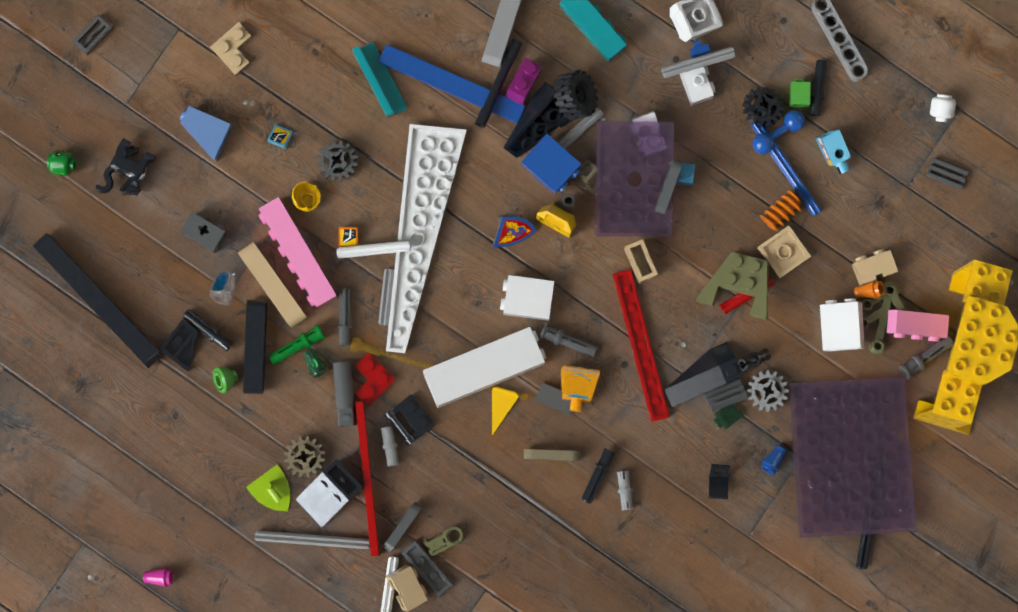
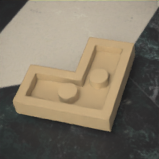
M238 22L210 48L237 76L250 64L238 49L252 37Z

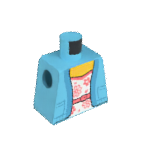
M831 130L815 138L829 166L835 165L839 174L850 170L846 160L851 158L840 130ZM836 150H837V152H838V156H837V157H835V151H836Z

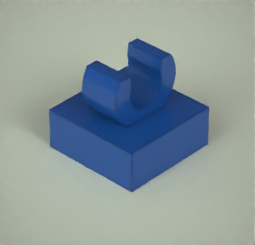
M700 39L692 42L694 46L690 49V59L710 53L709 45H702Z

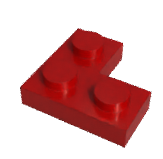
M369 353L355 365L368 379L355 394L370 407L396 379Z

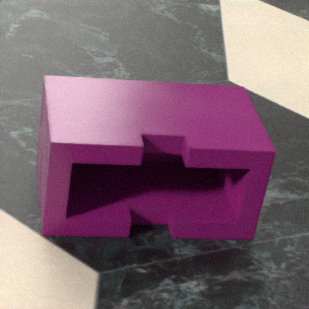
M525 58L507 90L506 97L523 105L541 73L542 66Z

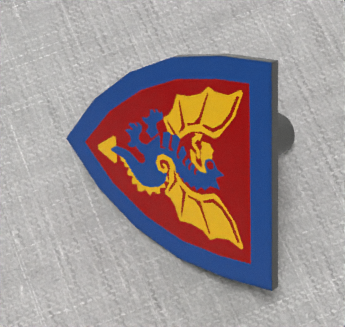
M500 215L497 218L499 226L492 247H506L520 243L537 230L525 218Z

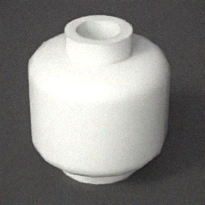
M937 94V97H933L931 101V116L936 117V121L947 122V119L953 118L955 115L956 100L952 98V95Z

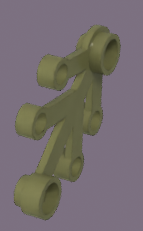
M892 281L883 283L884 295L880 296L879 299L870 298L862 301V309L869 311L873 308L874 304L883 300L880 309L863 318L866 322L864 329L879 318L875 340L869 344L870 352L875 355H879L885 350L883 337L891 301L897 310L910 311L900 301L898 297L899 287ZM888 287H891L893 289L892 294L887 293L886 290ZM864 302H869L870 308H865ZM875 343H879L881 345L880 350L875 349Z

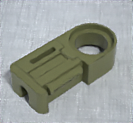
M451 527L443 531V535L439 534L429 539V542L425 540L424 543L430 555L434 556L461 542L463 538L461 529ZM451 530H457L460 533V538L457 541L449 539V532Z

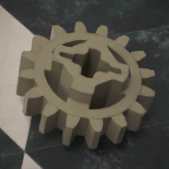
M299 436L298 442L293 439L291 440L293 445L286 446L289 452H284V455L288 456V459L283 461L290 464L287 470L294 469L293 475L299 472L300 478L304 474L309 478L310 472L316 475L318 474L316 469L323 468L320 462H325V459L321 458L325 451L319 450L322 444L315 445L316 439L310 442L309 436L305 440ZM306 444L314 447L316 451L307 450ZM298 446L297 454L292 456L294 449ZM302 452L313 455L307 458V462H304L302 459H296L302 456ZM317 458L315 465L311 468L310 463L313 459ZM298 462L302 464L303 470L298 469L293 463Z

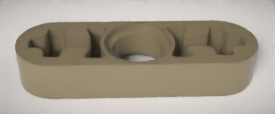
M524 449V459L579 461L580 451Z

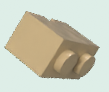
M643 239L625 246L624 251L639 284L657 277L658 273Z
M884 249L873 252L874 256L867 258L864 255L855 259L856 262L852 264L859 286L876 280V276L880 275L882 279L898 272L891 250L885 252Z
M404 565L386 575L392 590L396 589L399 594L396 598L402 610L407 612L428 601L425 596L427 595L425 587L422 584L420 585L417 580L419 577L414 567L411 568L408 565Z

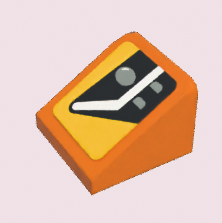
M339 227V247L357 246L358 228Z

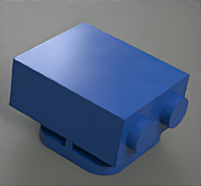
M548 134L541 139L521 162V165L535 179L555 195L558 191L562 193L568 186L567 181L571 177L575 179L581 172L579 169L581 163Z

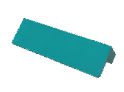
M372 42L362 48L359 46L353 48V54L387 119L406 110L407 106L385 65L378 62L381 56L374 43Z

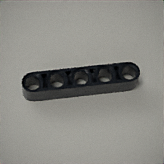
M247 300L244 394L264 393L267 300Z

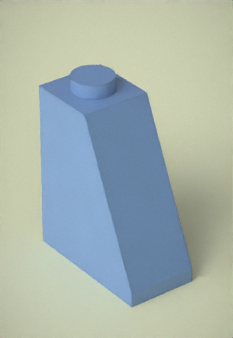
M188 106L187 110L184 109L180 116L181 124L214 161H217L232 129L231 124Z

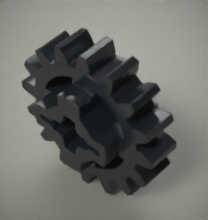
M757 87L755 91L751 89L749 95L745 96V101L742 104L745 107L743 114H748L746 120H753L752 125L759 123V128H761L765 124L768 128L771 123L775 125L777 120H780L782 117L781 113L784 111V108L780 106L784 102L778 100L780 94H773L774 89L769 92L767 87L763 90Z

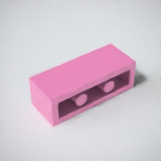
M888 310L887 333L894 334L895 338H905L906 335H911V339L923 340V337H928V341L940 342V338H947L949 315Z

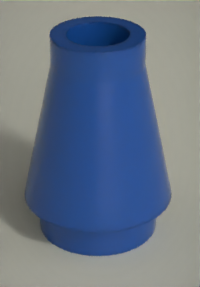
M777 445L762 461L761 468L768 474L774 475L779 471L787 451Z

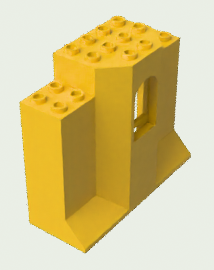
M972 260L952 273L948 291L964 295L962 300L964 306L955 335L954 345L947 369L942 374L935 403L931 404L918 400L913 419L969 435L982 385L1009 372L1012 369L1018 346V324L1008 307L1004 306L1013 270Z

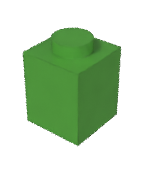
M794 79V82L791 81L789 85V107L808 108L810 106L811 82H806V79Z

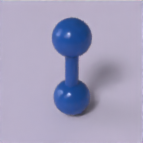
M797 110L789 111L784 117V124L771 134L760 133L754 137L752 141L753 149L759 154H768L773 149L775 139L788 130L797 132L804 127V115Z

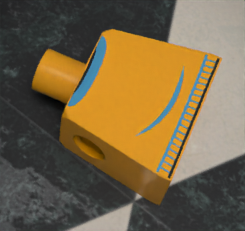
M566 365L561 368L562 399L571 400L570 411L581 412L582 402L589 403L592 400L600 374L599 370Z

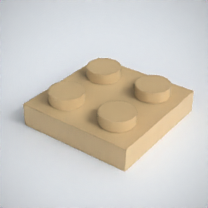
M789 225L757 247L779 279L811 257Z

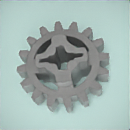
M766 370L765 375L760 371L758 372V378L756 376L752 377L754 382H748V385L751 386V389L746 390L747 393H751L748 400L753 399L752 406L754 407L758 404L759 411L763 407H765L766 412L770 411V407L775 411L777 410V404L781 407L783 406L781 400L788 399L784 396V393L789 392L788 389H784V386L788 383H782L783 376L777 378L776 371L772 375H770L769 370ZM769 378L765 384L758 383L762 379ZM776 382L780 387V391H777L775 387ZM770 385V391L772 392V394H768L767 397H765L766 395L763 388L765 389ZM755 391L759 392L760 401L756 397ZM770 398L777 399L774 403L767 404Z

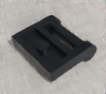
M409 395L384 415L404 437V442L407 446L435 425L412 395ZM399 411L416 431L413 435L409 433L396 416Z

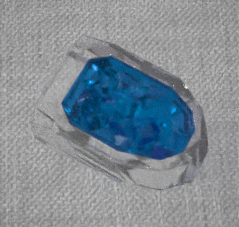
M223 271L215 278L210 288L209 296L220 305H229L231 303L236 287L235 275L231 271Z

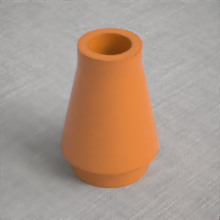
M873 280L855 287V297L879 299L880 296L884 295V285L881 281Z

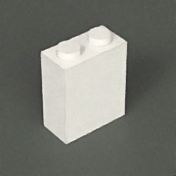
M508 275V280L504 279L503 291H506L505 299L501 298L500 310H504L503 315L549 321L554 281Z
M844 299V303H837V300L825 301L826 304L820 305L823 351L865 349L861 302H856V299Z

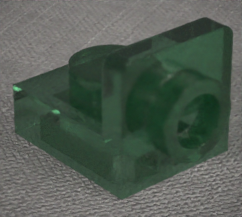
M735 404L721 408L713 414L715 417L713 421L719 429L723 427L726 430L739 420L743 414Z

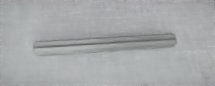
M270 531L255 532L256 541L357 549L370 548L369 539Z

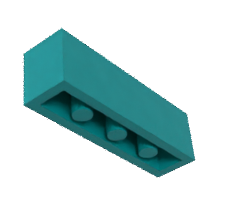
M562 0L560 2V8L608 63L626 49V39L621 33L617 34L613 30L614 25L609 19L605 20L600 15L602 12L597 5H592L588 0Z

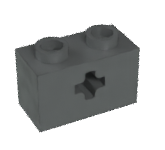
M192 212L180 232L216 253L227 235L224 231L225 227L217 222H214V224L208 222V217L200 212L197 215ZM207 227L209 233L202 235L201 228L206 229Z

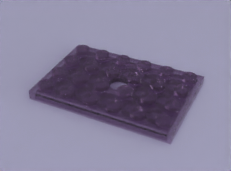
M597 121L595 236L672 237L673 192L665 214L656 212L655 207L674 156V122ZM636 171L641 174L642 181L639 185L631 186L628 184L627 176L630 172Z

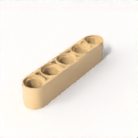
M254 242L238 252L291 329L307 318Z

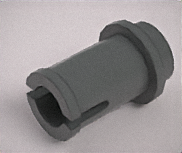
M568 193L562 196L561 204L563 208L569 210L575 206L576 198L574 195ZM570 200L572 203L566 204L565 201Z

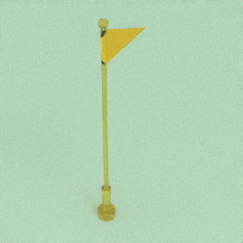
M355 336L349 350L355 353L361 350L377 356L384 355L426 369L432 367L384 352L381 348L361 343V338ZM494 385L489 387L492 389V435L518 397L523 401L528 399L526 393L520 394Z

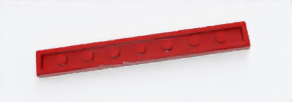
M630 269L614 273L612 275L650 421L655 422L670 418L632 271Z
M361 401L355 404L371 556H380L364 402Z

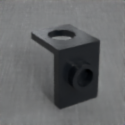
M711 464L709 498L728 499V480L731 465ZM723 469L725 472L718 473L715 470Z

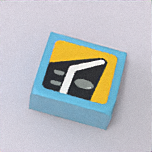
M275 124L267 141L286 149L293 131Z

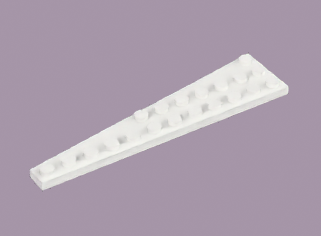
M410 124L397 241L409 240L411 242V250L396 253L386 352L406 353L467 132L465 129Z

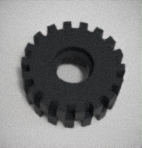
M582 70L562 74L555 81L556 86H554V90L556 93L554 98H557L555 103L556 106L560 107V113L564 112L563 116L565 118L568 117V120L574 121L592 116L596 112L595 108L598 107L596 103L598 101V96H596L598 91L597 88H594L595 82L591 81L592 77L586 75L587 72Z

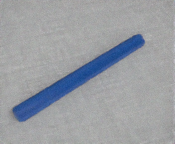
M751 122V126L756 134H770L764 125L759 128V123L752 125ZM774 141L773 149L769 153L811 215L819 214L821 208Z

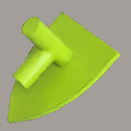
M277 464L246 488L262 505L276 511L288 512L290 488L286 476Z

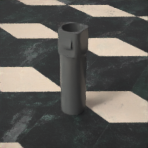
M351 362L333 363L338 427L355 426Z

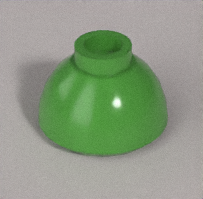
M216 367L213 371V381L218 391L225 393L233 387L235 381H238V375L235 370L231 371L226 367Z

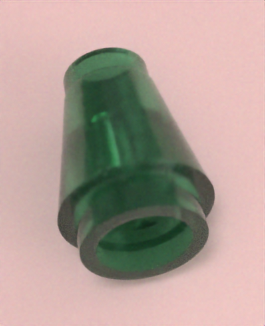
M313 348L303 353L309 375H312L313 378H318L327 372L326 364Z

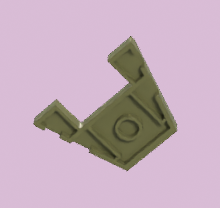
M731 252L698 295L697 302L714 306L720 288L755 297L750 315L755 318L768 320V261Z

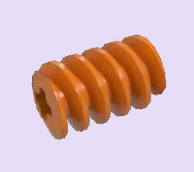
M790 190L787 191V196H781L782 201H775L776 206H770V211H764L765 216L760 215L763 222L777 232L779 231L777 224L783 227V219L789 222V214L794 217L796 216L794 209L799 212L801 211L799 206L801 204L800 200Z

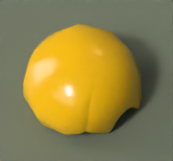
M303 181L297 183L293 188L292 201L299 210L305 212L313 211L321 202V193L316 185Z

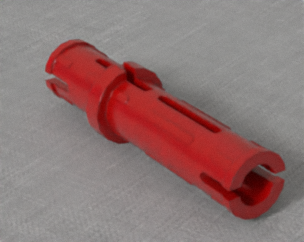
M770 276L768 281V288L774 286L772 279L770 280ZM738 293L724 303L719 304L723 313L727 315V313L752 299L753 296Z

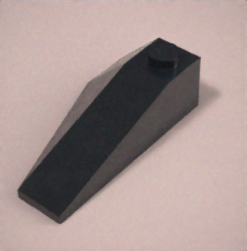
M547 82L533 95L503 147L516 158L533 148L536 142L546 134L550 136V132L558 127L562 128L570 121L568 117L565 118L563 116L564 112L560 113V107L556 106L555 103L557 98H554L556 91Z
M727 342L709 349L664 389L671 407L744 376L742 370L738 368L740 365H737V358Z

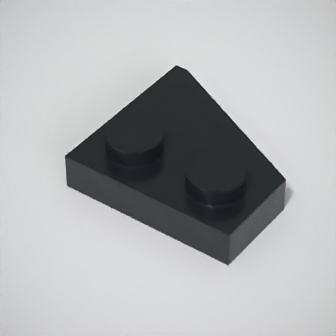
M182 319L159 347V350L188 372L198 330Z

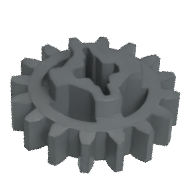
M332 140L331 146L326 143L325 150L320 148L322 155H317V159L321 160V162L316 164L318 167H322L319 172L321 174L325 172L324 177L326 179L331 176L332 182L336 178L342 182V177L344 176L349 179L348 174L355 173L352 168L358 167V164L354 162L358 157L352 155L355 153V149L349 150V143L343 146L342 140H340L339 144ZM334 149H340L338 152H331ZM347 153L350 157V164L345 162ZM339 157H341L340 160L342 163H337L336 165H334L333 159H338ZM325 158H327L330 163L328 168L325 167ZM336 170H344L342 173H335Z

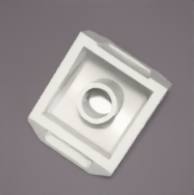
M682 0L670 8V18L676 27L679 38L685 42L723 26L722 17L714 0Z

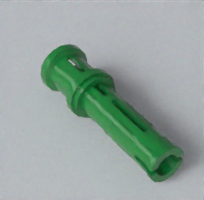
M316 324L313 329L306 333H300L299 338L268 356L275 366L305 347L310 348L313 343L320 339L324 340L325 336Z

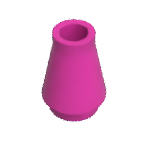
M168 568L145 571L143 581L144 583L167 587L173 583V571L168 570Z

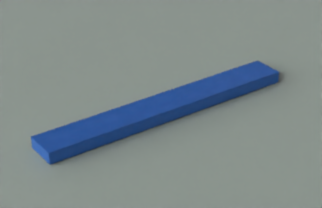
M389 45L385 46L378 61L382 65L480 108L484 106L490 90ZM499 94L492 113L517 124L525 105H520Z

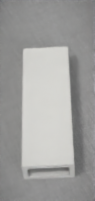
M528 327L423 370V375L437 408L544 365L546 355L543 348L539 349L537 342L539 339L536 331H532Z

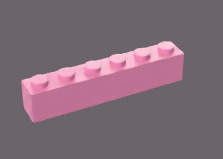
M279 197L260 207L261 213L258 215L263 224L267 223L271 230L268 233L273 241L277 239L280 244L277 248L282 257L287 256L290 261L287 265L292 274L296 272L300 278L296 281L302 290H307L309 295L306 298L310 305H315L319 309L338 298Z

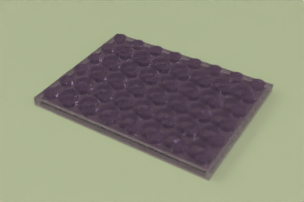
M905 378L789 383L799 538L916 532Z

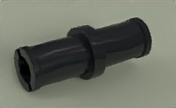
M765 348L758 352H751L747 357L738 360L737 365L743 364L738 368L745 371L751 367H758L762 362L768 361L771 358V354L765 356L770 351Z

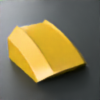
M554 203L542 206L536 215V220L570 238L577 225L574 214L571 215L555 206Z

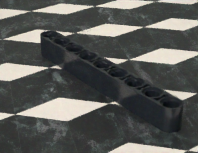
M45 233L33 245L37 252L147 368H150L163 356L48 233Z

